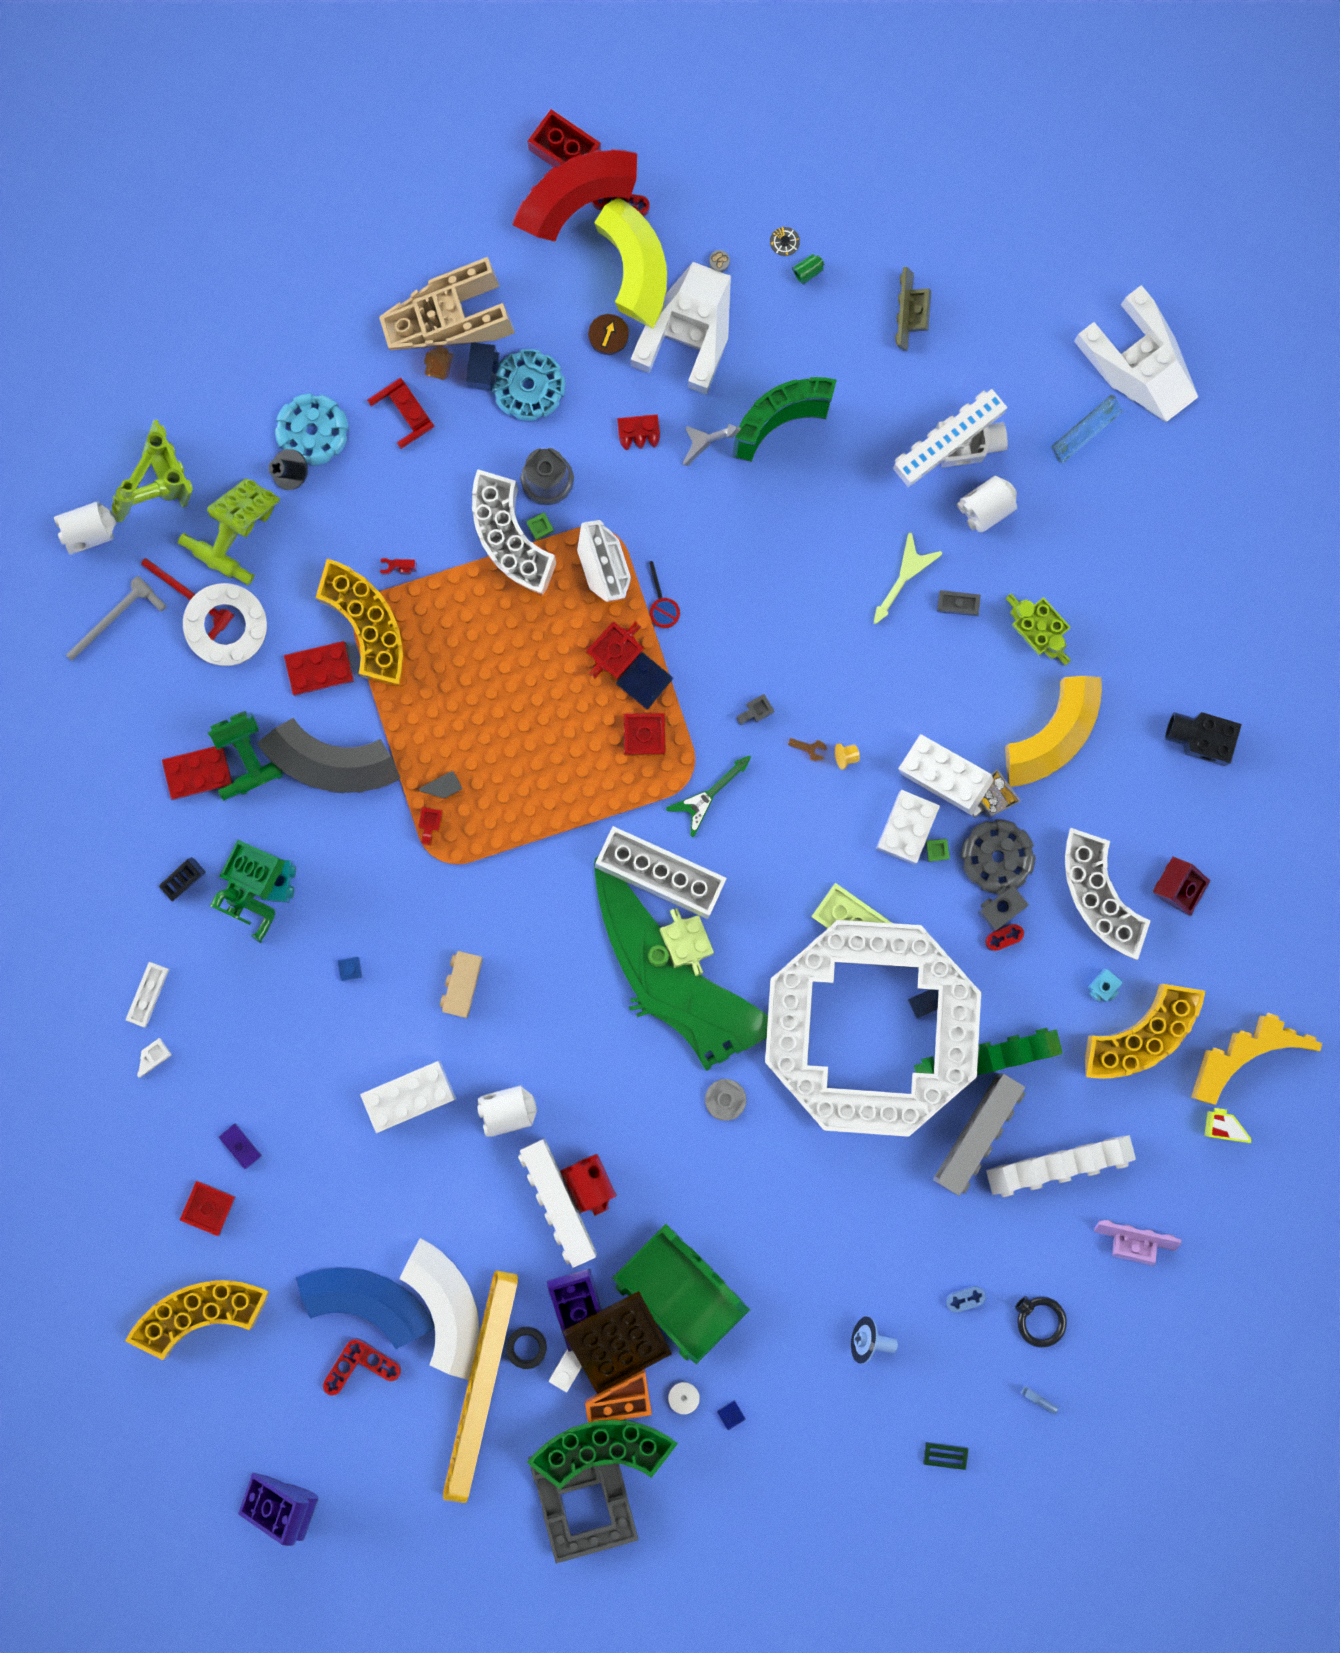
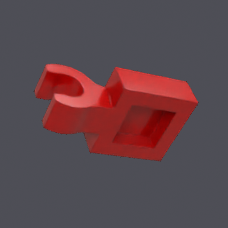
M380 559L381 563L388 564L386 570H380L382 575H389L393 570L399 571V574L404 575L417 572L415 559Z
M422 807L418 828L424 829L422 844L431 846L433 831L439 832L442 810Z

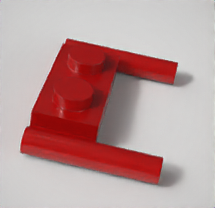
M401 377L367 399L372 407L389 396L413 430L412 433L397 442L400 449H403L435 427Z

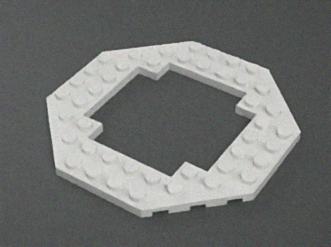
M837 920L771 978L765 1063L823 1130L909 1137L977 1077L981 991L953 962L922 925ZM835 962L919 968L918 989L939 990L934 1074L913 1073L911 1094L827 1088L828 1067L808 1065L813 982L834 983Z

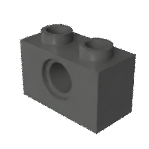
M1014 885L1010 888L1005 886L997 892L998 897L993 901L989 898L980 905L982 909L978 913L992 931L998 930L1029 906ZM999 901H1003L1007 905V910L1004 913L997 909Z

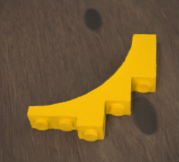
M1267 1013L1266 1016H1259L1253 1038L1251 1033L1240 1030L1239 1033H1232L1226 1055H1224L1225 1051L1213 1048L1212 1051L1205 1050L1191 1098L1216 1105L1221 1091L1230 1077L1243 1064L1254 1057L1271 1050L1287 1047L1320 1051L1322 1043L1317 1042V1038L1304 1034V1037L1296 1035L1297 1031L1284 1028L1283 1030L1285 1022L1280 1021L1277 1015Z

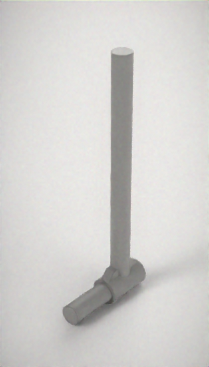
M137 576L131 582V589L133 591L66 656L72 661L138 597L147 598L160 612L167 606Z

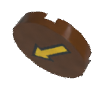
M604 314L593 320L589 327L588 336L592 347L597 352L604 355H613L624 349L628 343L629 331L627 324L622 318L614 314Z

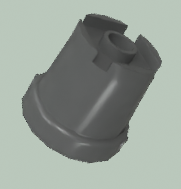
M539 448L530 453L526 459L520 479L523 491L529 499L538 504L553 505L561 502L569 495L573 488L574 474L571 466L560 452L553 448Z

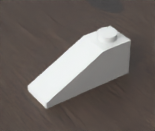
M568 1349L565 1351L549 1379L550 1383L566 1393L582 1368L573 1351L568 1352Z

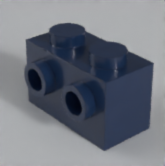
M471 343L466 376L467 388L492 391V384L497 382V372H494L495 364L498 365L500 359V352H497L495 345Z

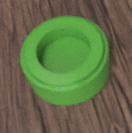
M656 945L650 949L648 961L651 965L662 967L668 962L669 952L665 947Z

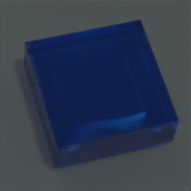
M735 1400L717 1410L727 1430L746 1420Z

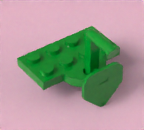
M237 840L219 877L229 881L227 888L219 891L214 896L210 906L248 925L251 922L240 917L243 908L263 916L264 918L257 932L252 934V937L257 942L262 943V939L275 917V910L253 898L255 895L267 899L273 890V885L278 875L283 870L285 861ZM224 898L230 905L227 910L220 907Z

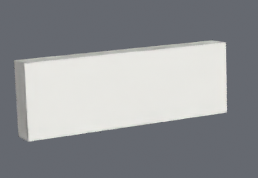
M152 962L148 963L126 1021L144 1028L147 1027L170 969Z

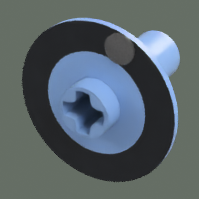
M862 1317L857 1322L851 1337V1353L857 1363H867L875 1350L888 1353L896 1352L898 1347L897 1340L878 1335L876 1323L871 1317Z

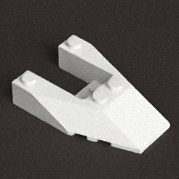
M692 262L665 294L664 306L654 328L652 329L645 325L631 357V367L650 373L664 337L700 350L688 380V388L707 395L728 341L731 276Z
M1141 285L1125 297L1121 306L1145 334L1143 338L1120 354L1096 323L1093 322L1077 335L1074 342L1114 390H1119L1133 402L1136 401L1144 406L1147 411L1167 422L1196 400L1198 395L1175 336L1155 301Z

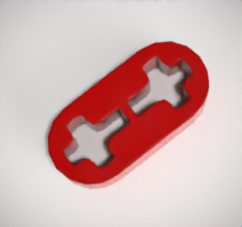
M1012 924L992 932L985 939L986 947L991 951H998L1022 940L1024 930L1020 925ZM1011 928L1019 931L1017 939L1006 937L1007 934L1011 933ZM992 936L1003 938V941L998 943L997 948L995 945L990 944Z

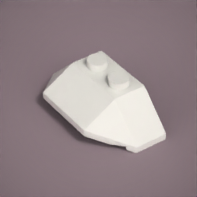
M601 520L583 522L581 524L577 552L589 589L606 602L624 599L631 576L619 539L604 526Z

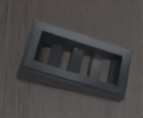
M191 857L182 863L159 887L173 902L206 872ZM181 872H184L188 876L189 880H187L181 874ZM176 877H177V878L179 879V881L183 884L182 887H181L180 884L175 880ZM169 883L177 889L176 893L168 885Z

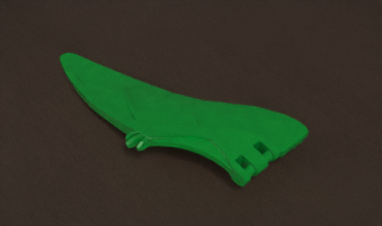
M597 856L594 862L595 880L604 924L619 964L637 995V998H630V1002H637L639 1004L629 1006L630 1011L641 1009L642 1012L636 1013L637 1017L651 1014L673 1027L691 1045L706 1071L711 1069L712 1065L728 1060L730 1055L738 1054L766 1039L768 1015L742 997L718 986L702 975L695 976L692 965H682L674 968L670 956L668 962L662 967H654L648 961L650 949L656 945L666 948L660 933V927L625 881L595 868ZM730 1040L732 1045L725 1049L722 1044ZM711 1050L713 1056L706 1059L704 1054Z

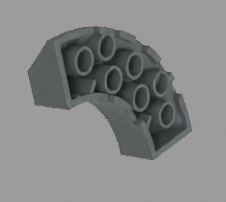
M292 718L274 728L257 743L265 756L286 775H290L312 788H319L334 793H362L363 791L388 786L401 778L391 755L381 739L359 747L332 746L309 735Z

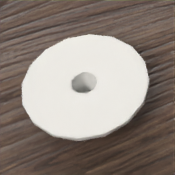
M678 1383L669 1392L668 1402L670 1407L679 1414H689L699 1404L700 1395L698 1390L690 1383Z

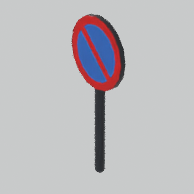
M650 561L649 564L659 597L651 605L650 618L656 626L670 628L679 620L680 609L674 600L662 597L654 563Z

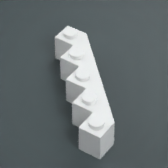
M1130 1135L1106 1139L1098 1143L1077 1146L1069 1150L1049 1153L1041 1157L1020 1160L1009 1165H1000L988 1169L986 1172L992 1195L1001 1194L1002 1197L1014 1195L1013 1191L1024 1187H1030V1190L1043 1187V1183L1052 1180H1059V1183L1071 1181L1072 1176L1080 1173H1087L1088 1176L1099 1174L1100 1169L1116 1165V1169L1129 1166V1162L1136 1160Z

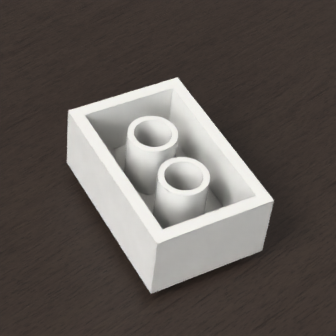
M901 790L898 793L876 850L915 865L918 862L940 805Z

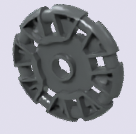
M996 819L995 822L985 821L970 831L971 835L968 839L965 838L961 849V858H963L964 862L962 867L968 879L973 884L979 885L981 890L997 894L1005 886L1010 888L1014 885L1016 889L1021 887L1026 882L1027 876L1032 874L1035 866V855H1033L1032 849L1034 845L1025 830H1020L1013 822ZM997 830L998 836L991 837L990 831ZM1010 833L1016 836L1014 841L1007 838ZM977 839L983 841L980 847L974 844ZM1018 849H1024V857H1019ZM995 851H1000L1003 854L1002 862L998 863L993 860L992 855ZM977 856L978 864H972L971 857ZM1017 866L1022 869L1019 875L1013 872ZM983 871L989 875L986 880L980 877ZM1005 876L1006 883H999L998 878Z

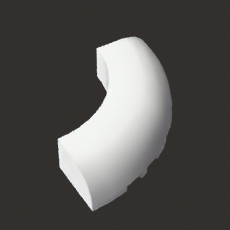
M477 469L472 491V512L476 531L482 546L496 566L519 585L543 595L550 583L556 566L555 555L540 549L530 542L519 527L515 514L518 493L517 482Z

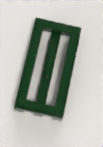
M925 1443L924 1465L966 1470L968 1447ZM930 1448L963 1452V1455L930 1451ZM929 1456L962 1460V1464L929 1460Z

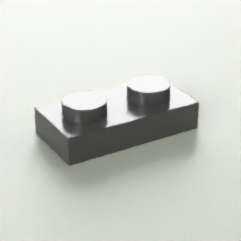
M940 590L937 612L978 616L981 595Z

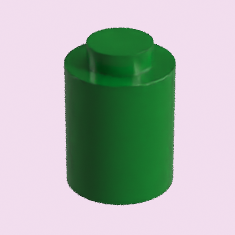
M811 254L792 267V271L797 280L804 285L824 271L823 266L825 264L819 255Z

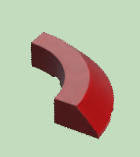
M618 149L607 151L595 150L592 153L574 156L560 166H555L544 175V178L536 186L530 189L531 192L519 206L512 225L536 237L555 242L565 222L584 205L607 197L630 199L637 180V153Z

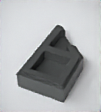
M451 771L424 785L419 790L422 793L446 799L463 790L455 773Z

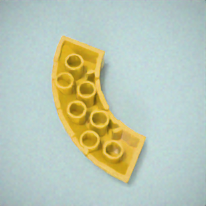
M1064 677L1060 681L1057 709L1048 724L1033 737L1005 746L1007 778L1010 787L1022 786L1047 777L1059 770L1078 753L1088 739L1098 716L1102 693L1101 677Z
M1159 984L1157 994L1150 1009L1135 1025L1113 1035L1088 1036L1085 1052L1086 1077L1102 1079L1129 1076L1153 1067L1170 1055L1192 1030V1026L1202 1008L1205 991Z

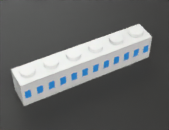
M993 389L987 393L985 390L976 396L975 399L977 401L971 405L969 403L964 405L959 410V415L955 418L953 415L943 422L944 426L939 430L935 428L927 435L928 439L924 442L918 441L911 447V452L907 455L903 453L895 459L896 463L893 469L908 488L1005 413L1007 406Z

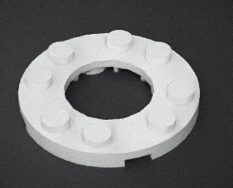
M221 583L208 586L193 596L184 612L183 631L189 647L202 660L213 665L234 666L249 660L260 649L266 636L267 620L261 603L251 592L238 585ZM223 604L237 608L244 616L246 623L245 632L242 637L235 643L228 645L218 644L211 640L206 634L204 627L205 617L208 612L214 607Z

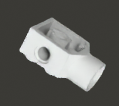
M944 421L938 422L936 426L938 430L944 426ZM1004 422L992 423L942 461V468L979 463L984 460L986 453L1006 451L1008 440Z

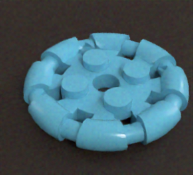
M535 349L520 350L521 352L515 354L512 352L498 364L497 382L492 384V393L496 395L497 399L495 401L497 405L507 415H513L517 417V420L536 421V418L542 416L545 418L557 409L560 398L564 396L565 378L561 375V367L548 354L544 355L540 353L541 351ZM524 360L525 365L518 367L516 362ZM535 362H541V367L535 365ZM505 372H510L509 378L504 377ZM553 374L554 379L548 380L547 375ZM525 380H532L534 386L531 389H525L523 382ZM509 389L510 394L504 396L503 390ZM548 390L554 393L552 398L546 396ZM516 402L522 404L520 409L514 407ZM539 403L541 408L533 410L532 406H536Z
M307 393L293 398L294 401L283 406L276 419L278 425L275 428V436L280 449H294L300 452L305 457L307 464H311V466L322 465L331 461L330 458L334 455L338 456L348 439L346 433L349 431L346 414L338 408V403L325 395L314 396L313 393ZM312 404H319L318 410L312 408ZM299 407L302 412L296 416L293 411ZM332 412L334 417L330 420L327 415ZM286 424L291 425V431L285 430ZM311 425L318 427V431L314 435L307 434V428ZM332 430H338V435L332 436ZM295 440L297 446L291 447L290 443ZM329 445L331 448L324 452L322 449ZM306 449L313 450L311 456L305 455Z

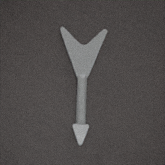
M728 424L726 429L708 434L687 426L686 431L692 440V446L683 461V465H690L711 442L725 437L733 438L741 428Z

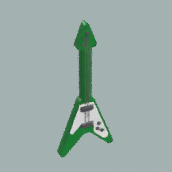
M749 755L735 761V766L708 791L699 793L666 808L667 811L689 812L691 814V837L696 835L713 797L740 771H745L751 756Z

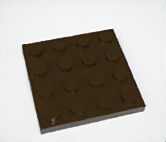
M639 1291L563 1331L566 1340L597 1394L672 1355L667 1342Z

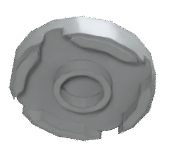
M720 1079L708 1088L705 1094V1105L708 1112L714 1118L722 1121L732 1120L744 1111L746 1094L737 1082L730 1079Z

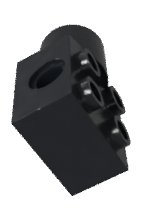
M1174 712L1166 729L1165 740L1183 745L1185 755L1226 766L1232 761L1242 724L1203 712L1194 718Z

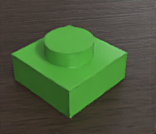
M545 512L526 521L536 541L554 532Z
M947 839L926 841L928 862L950 859Z

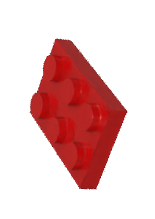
M345 641L284 655L294 696L354 682Z
M214 746L162 759L171 800L224 788L233 783L224 747L217 750Z

